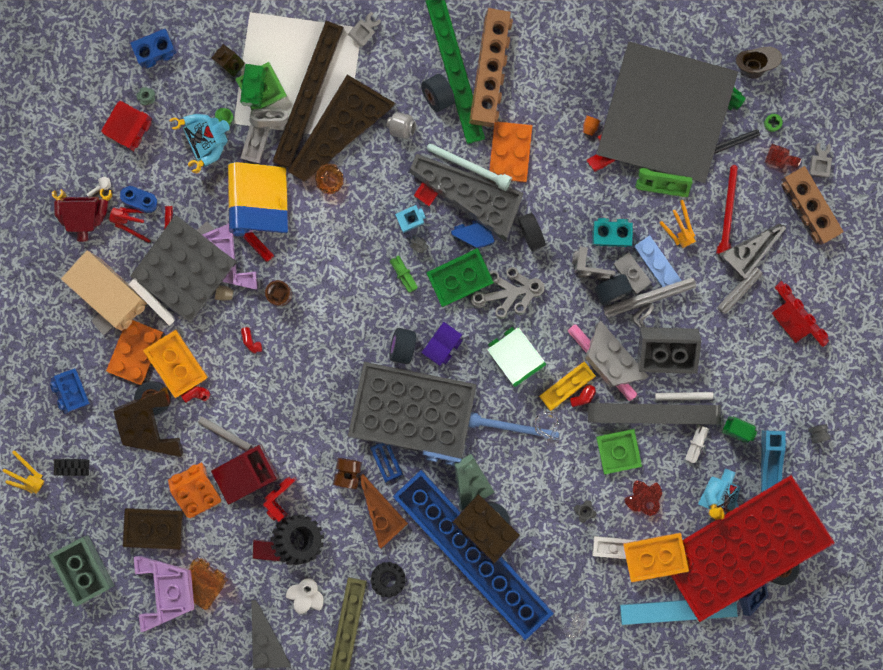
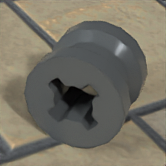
M827 424L808 428L809 433L812 434V444L831 439L827 433Z

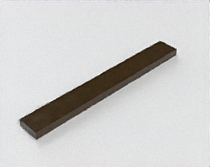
M325 21L272 160L277 165L290 169L344 30L343 26Z

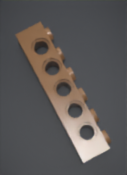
M488 8L485 13L469 124L492 127L494 122H498L499 111H496L497 104H500L502 92H499L500 85H503L505 74H502V68L507 63L505 48H508L510 43V37H507L508 30H511L513 19L510 18L511 12ZM493 28H499L502 34H495ZM490 47H497L499 53H493L490 50ZM489 64L494 65L495 68H496V71H495V72L489 71L488 68H487V65H489ZM484 84H492L493 90H487ZM487 101L491 108L485 109L482 106V102Z

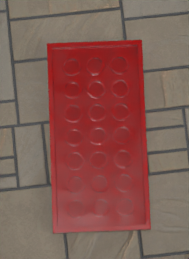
M790 475L724 515L723 519L715 520L683 539L689 572L673 574L671 577L696 618L701 622L833 545L835 541L794 477Z

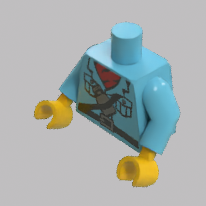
M204 114L185 116L181 120L178 118H171L169 122L178 121V125L172 127L174 130H178L181 128V125H185L183 130L197 161L191 160L188 163L189 167L197 164V168L192 170L193 173H199L202 166L206 167L220 158L224 149L223 146L228 141L225 132L230 129L227 121L222 120L219 122L217 118H210Z
M726 468L721 479L714 476L710 478L698 503L710 509L709 515L716 520L723 519L724 514L738 507L737 498L740 486L732 483L736 472Z

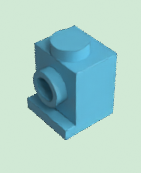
M416 205L395 214L403 233L423 225V220L426 219L422 208L418 209ZM414 216L415 221L412 223L409 222L408 217Z

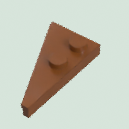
M362 474L360 476L362 489L372 519L378 546L381 549L408 522L371 481Z

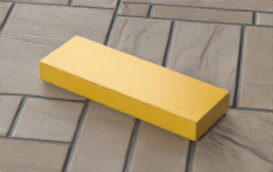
M584 361L539 395L547 408L552 411L595 378L596 375Z

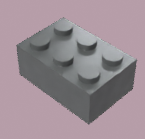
M640 327L637 356L639 372L697 374L701 348L699 329Z

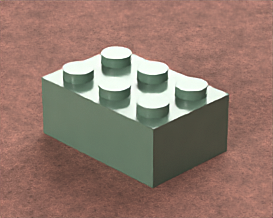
M89 535L48 555L75 607L115 586Z

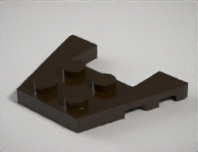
M167 387L160 389L158 392L147 394L144 398L133 400L115 408L113 413L122 445L177 457L182 456L183 450L180 438L160 439L152 409L154 407H167L170 405Z

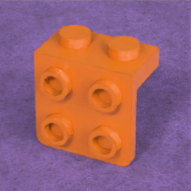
M202 462L192 465L188 470L177 473L168 479L170 492L187 518H192L221 502L219 494L208 479L206 468Z

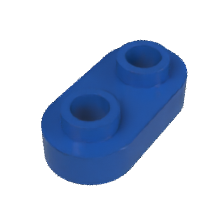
M133 186L124 187L120 192L122 203L128 207L144 213H152L157 209L158 202L152 193ZM128 193H133L131 197L126 196ZM147 199L151 200L149 204H145L144 201Z

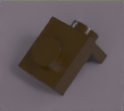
M224 44L211 57L214 62L225 69L232 77L245 65V62Z

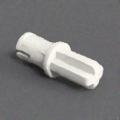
M699 424L697 425L693 440H690L691 445L686 455V460L691 463L697 462L700 451L705 446L703 444L709 428Z

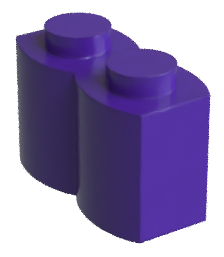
M443 322L421 353L439 366L442 363L446 365L452 357L449 353L453 348L457 350L463 342L461 339L462 334Z

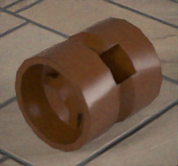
M274 280L267 285L265 296L271 304L285 306L292 299V290L285 282Z
M338 458L336 464L338 473L334 475L333 485L357 489L359 481L357 474L361 471L362 462ZM344 472L350 473V477H344Z

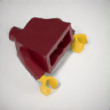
M62 189L60 190V196L57 197V192L54 190L52 196L56 199L54 201L55 217L65 227L67 232H76L77 241H88V232L94 231L97 226L101 225L106 216L108 200L112 198L111 190H109V195L103 196L104 189H101L100 196L102 199L100 200L99 197H66V193Z

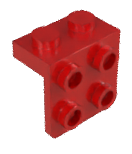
M118 101L101 132L134 152L135 148H138L144 133L149 130L152 118L143 111L140 112L125 102Z
M287 477L279 484L281 489L270 492L264 498L266 502L263 505L268 510L266 513L273 521L277 520L279 522L288 515L276 502V499L298 480L296 477L292 479Z

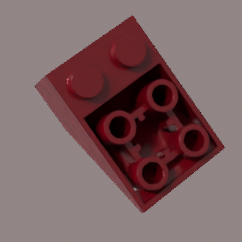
M262 444L211 470L228 505L279 479Z

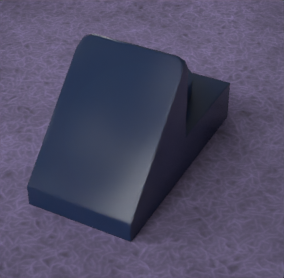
M766 584L739 599L743 615L751 616L768 597Z

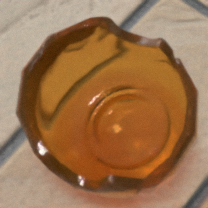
M327 163L322 165L316 172L315 184L324 194H334L343 186V173L338 169L337 165Z

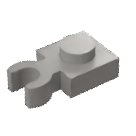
M370 12L365 17V22L362 19L359 20L348 33L361 47L375 33L371 28L376 27L381 22L380 19L375 23L371 21L370 18L374 14L373 12Z
M817 143L815 146L817 156H811L809 174L811 176L829 178L832 158H828L827 154L831 150V145H826V150L822 151L820 149L821 143Z

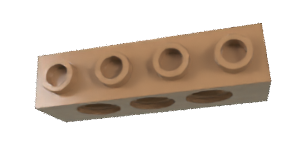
M805 166L781 179L783 190L792 197L791 203L796 210L799 209L802 214L801 220L806 227L809 226L812 233L810 235L815 243L822 245L844 232ZM797 186L804 188V195H800L797 192ZM808 202L813 203V212L807 209ZM818 218L824 221L823 228L817 226L816 221Z

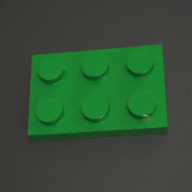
M479 248L426 272L442 307L495 283Z

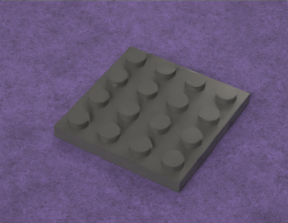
M175 215L130 277L136 278L140 285L189 323H192L237 261L179 216Z

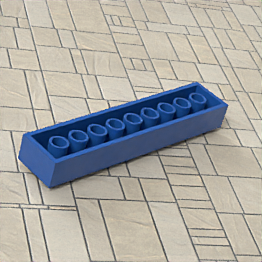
M422 469L393 495V498L524 640L554 614L550 607L502 556L492 564L451 523L461 511Z

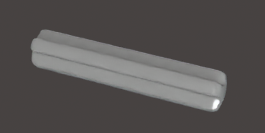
M755 267L749 276L743 279L721 302L718 309L726 314L762 276V271Z

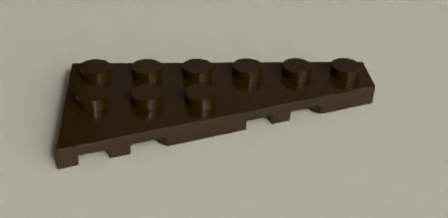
M347 74L288 173L306 182L396 106V103Z

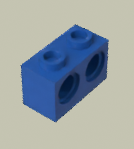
M166 28L130 43L141 67L145 66V68L153 67L161 59L163 61L170 60L177 53ZM161 43H168L166 49L159 50V46ZM144 50H150V54L147 57H142Z

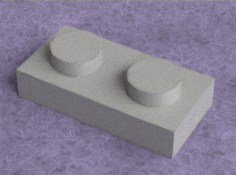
M250 124L241 155L242 160L260 165L270 127L258 128Z

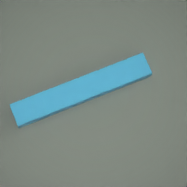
M686 600L620 605L622 625L697 620ZM735 601L706 619L738 617L737 602Z

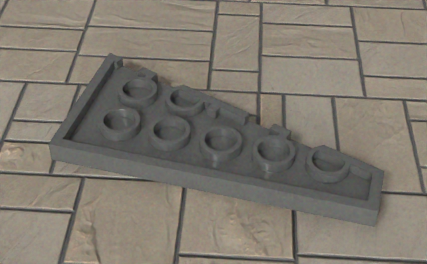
M416 154L409 173L506 242L523 197V192L509 187L504 191L498 188V185L493 181Z

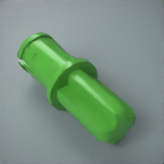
M400 255L396 256V259H391L389 262L397 273V278L402 281L409 293L415 291L418 286L410 275V269L407 270L401 260Z

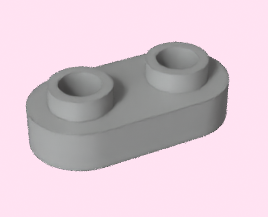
M280 108L254 109L250 112L249 121L258 128L281 127L286 125L288 113Z

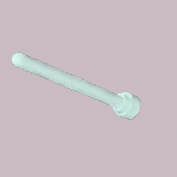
M433 144L427 145L428 151L496 182L498 188L504 191L508 189L511 183V176L506 174L497 175Z

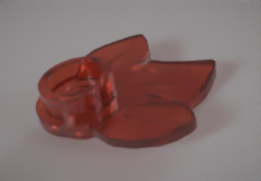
M636 480L633 484L634 495L624 499L626 505L634 512L642 511L648 516L657 514L660 509L659 500L662 497L660 485L656 482L649 487L646 483ZM648 503H653L654 507L652 509H648L646 505Z

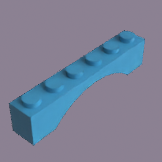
M762 430L761 493L782 481L786 431Z

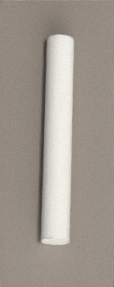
M713 392L655 393V401L713 400Z

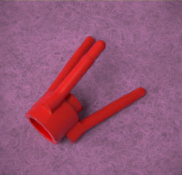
M124 207L111 210L109 221L115 223V227L121 228L151 243L150 239L123 225L128 220L144 223V220L131 217L128 214L144 212Z

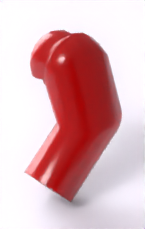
M587 385L580 396L571 398L572 407L590 403L596 393L595 387Z
M194 386L183 393L181 397L185 403L193 398L207 401L210 398V392L206 388Z

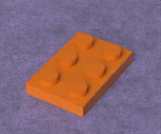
M494 122L489 171L497 175L506 174L511 176V181L527 182L532 125Z
M132 320L131 325L122 331L106 372L142 385L151 366V362L143 350L161 339L164 332Z

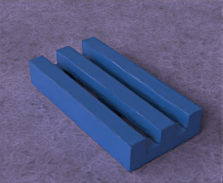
M378 443L370 447L386 483L403 474L391 447L386 445L398 472L394 474L382 446L385 444ZM379 448L391 475L387 477L375 449Z

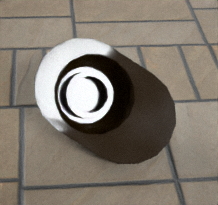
M769 46L742 51L736 57V64L740 68L741 75L751 79L761 77L765 71L778 67L782 61L781 52Z

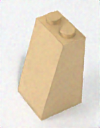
M88 250L61 278L62 281L110 324L121 331L131 325L134 317L141 314L147 304L108 264Z

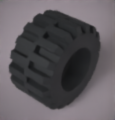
M295 515L277 523V528L272 531L274 536L270 539L274 543L271 546L272 550H276L274 555L276 557L280 556L279 560L286 562L288 565L305 564L316 559V555L321 553L319 548L324 545L321 542V539H324V535L320 534L322 528L316 526L318 524L316 520L311 521L312 517H305V515ZM294 529L300 531L304 537V546L301 551L294 549L290 542V536Z

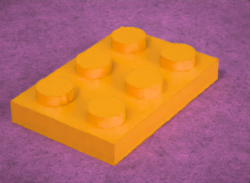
M176 329L143 350L174 398H177L208 378Z
M681 532L623 543L631 582L689 572Z

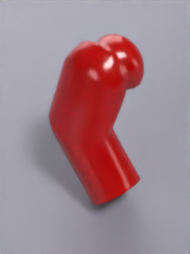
M242 328L243 344L251 353L257 354V352H261L262 345L259 341L253 342L250 328Z

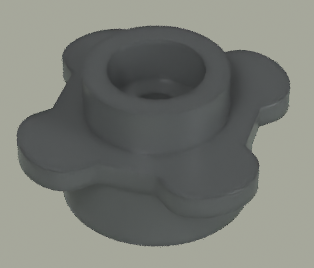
M412 237L410 240V247L419 253H423L429 247L426 245L427 241L421 237Z
M589 500L574 507V511L578 513L579 521L582 523L586 522L587 519L596 517V511L593 510L592 502Z

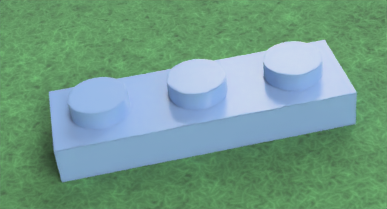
M650 235L634 246L661 287L682 281Z

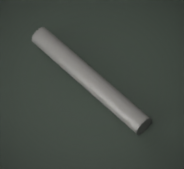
M204 417L199 419L198 423L246 451L250 449L251 444Z

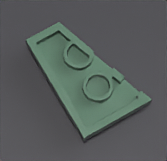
M472 454L463 458L461 462L454 464L461 511L478 494L485 499L495 493Z

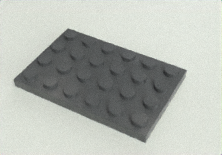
M364 362L348 437L462 459L477 384Z

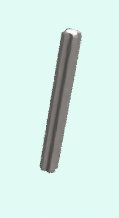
M689 278L604 307L605 316L611 317L696 288V282L694 278Z

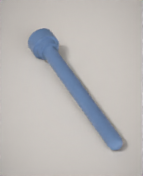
M471 412L468 425L471 428L481 425L554 439L559 437L557 431L481 418L478 413Z

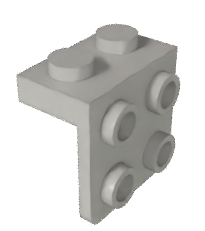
M580 246L577 251L573 252L572 264H575L574 273H578V277L589 278V276L595 275L598 280L606 281L615 276L616 271L585 267L588 247Z

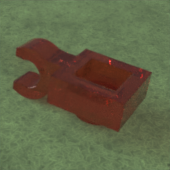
M771 144L765 163L781 169L784 168L785 164L797 168L800 165L801 158L789 156V149Z

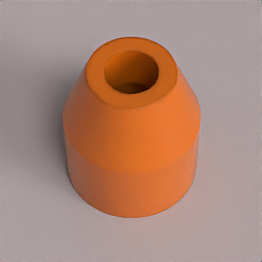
M586 116L583 124V133L593 136L598 130L601 120Z

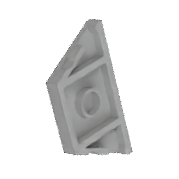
M599 321L595 325L596 330L590 340V348L585 356L588 363L609 387L647 379L649 377L647 373L639 372L638 363L607 327Z

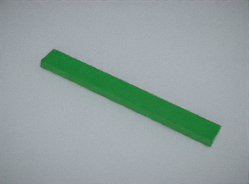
M425 0L447 78L454 93V102L466 143L468 145L485 140L482 126L469 124L473 95L445 0Z

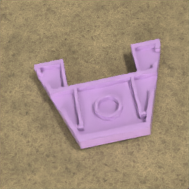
M229 223L203 234V236L235 259L233 234L229 232ZM236 264L223 280L226 283L258 289L257 272L237 273Z
M142 556L134 557L135 574L153 573L157 607V613L139 615L141 632L194 610L191 570Z

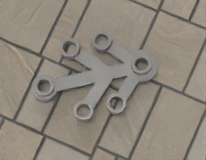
M515 267L507 269V278L510 280L515 279L524 286L515 287L499 277L498 272L491 271V275L497 276L494 284L505 290L487 294L475 292L471 296V303L475 308L480 309L486 305V302L507 298L503 305L497 307L495 311L497 318L504 319L518 295L526 294L523 300L514 306L515 313L523 315L532 298L541 296L545 287L540 279L533 278L529 280L519 274ZM515 271L516 274L514 276H510L509 272ZM537 285L538 289L534 290L531 287ZM477 296L482 297V300L476 301L475 298ZM522 306L524 309L523 311H518L517 307ZM503 310L505 314L499 315L498 311Z

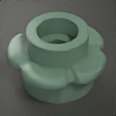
M142 87L140 92L137 93V100L140 101V104L144 106L152 104L155 101L154 90Z

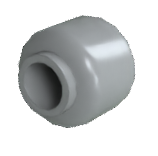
M396 112L392 117L388 118L387 128L391 136L408 139L415 133L416 121H414L411 115Z

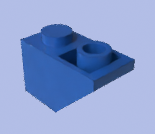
M476 220L472 221L473 225L465 227V224L455 226L454 230L451 231L452 237L475 249L494 244L492 232Z

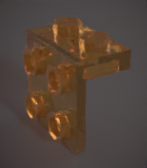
M197 557L190 564L189 569L191 570L193 599L195 604L204 610H208L229 579L225 577L226 574L223 571L215 570L207 560Z

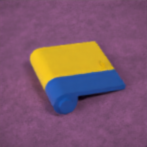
M239 162L228 165L229 232L233 236H244L249 230L288 233L285 167Z

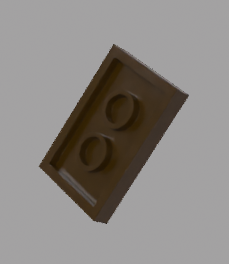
M479 494L451 522L492 564L520 536Z
M125 508L123 547L181 550L184 512L182 510Z

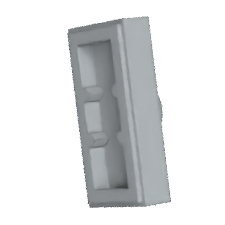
M629 252L613 264L621 275L625 274L635 294L652 283Z

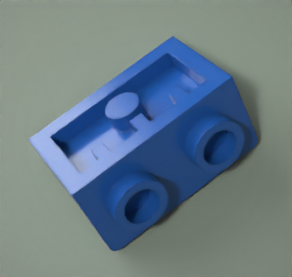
M76 368L51 378L50 388L53 393H56L58 408L60 411L63 410L64 414L90 404Z

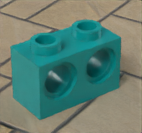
M598 218L597 221L593 222L592 246L631 247L633 223L628 222V219H617V222H609L608 218ZM598 228H606L608 235L601 237L598 234ZM624 228L627 232L626 237H619L617 230Z

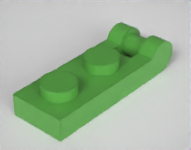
M641 168L638 174L640 178L636 181L635 187L643 191L688 197L693 181L691 177L653 172L647 168Z

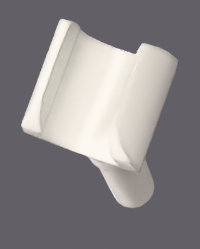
M107 177L99 178V186L87 193V196L91 197L101 189H109L111 187L110 179Z

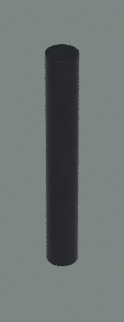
M755 129L716 145L714 154L760 136L759 130Z

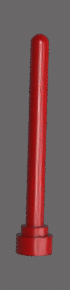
M736 165L730 167L722 240L719 246H717V255L732 248L730 247L729 238L738 171Z

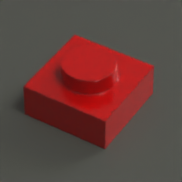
M422 182L414 197L430 207L438 193Z

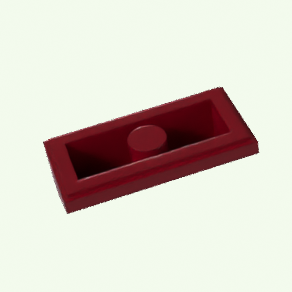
M259 539L253 540V559L280 561L281 557L274 555L276 550L271 548L274 545L273 542Z

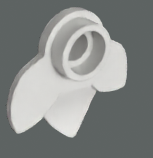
M311 578L303 579L299 584L290 586L286 593V598L294 600V609L298 614L307 612L310 607L318 611L322 609L323 595L318 591L317 583ZM308 586L311 590L307 591L304 587Z

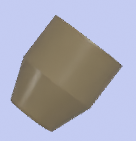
M220 285L216 290L214 300H232L234 290Z

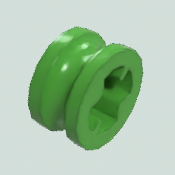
M770 114L764 120V127L770 132H775L781 128L782 118L778 114ZM772 118H775V122H778V125L774 126L775 128L772 127V124L768 123Z

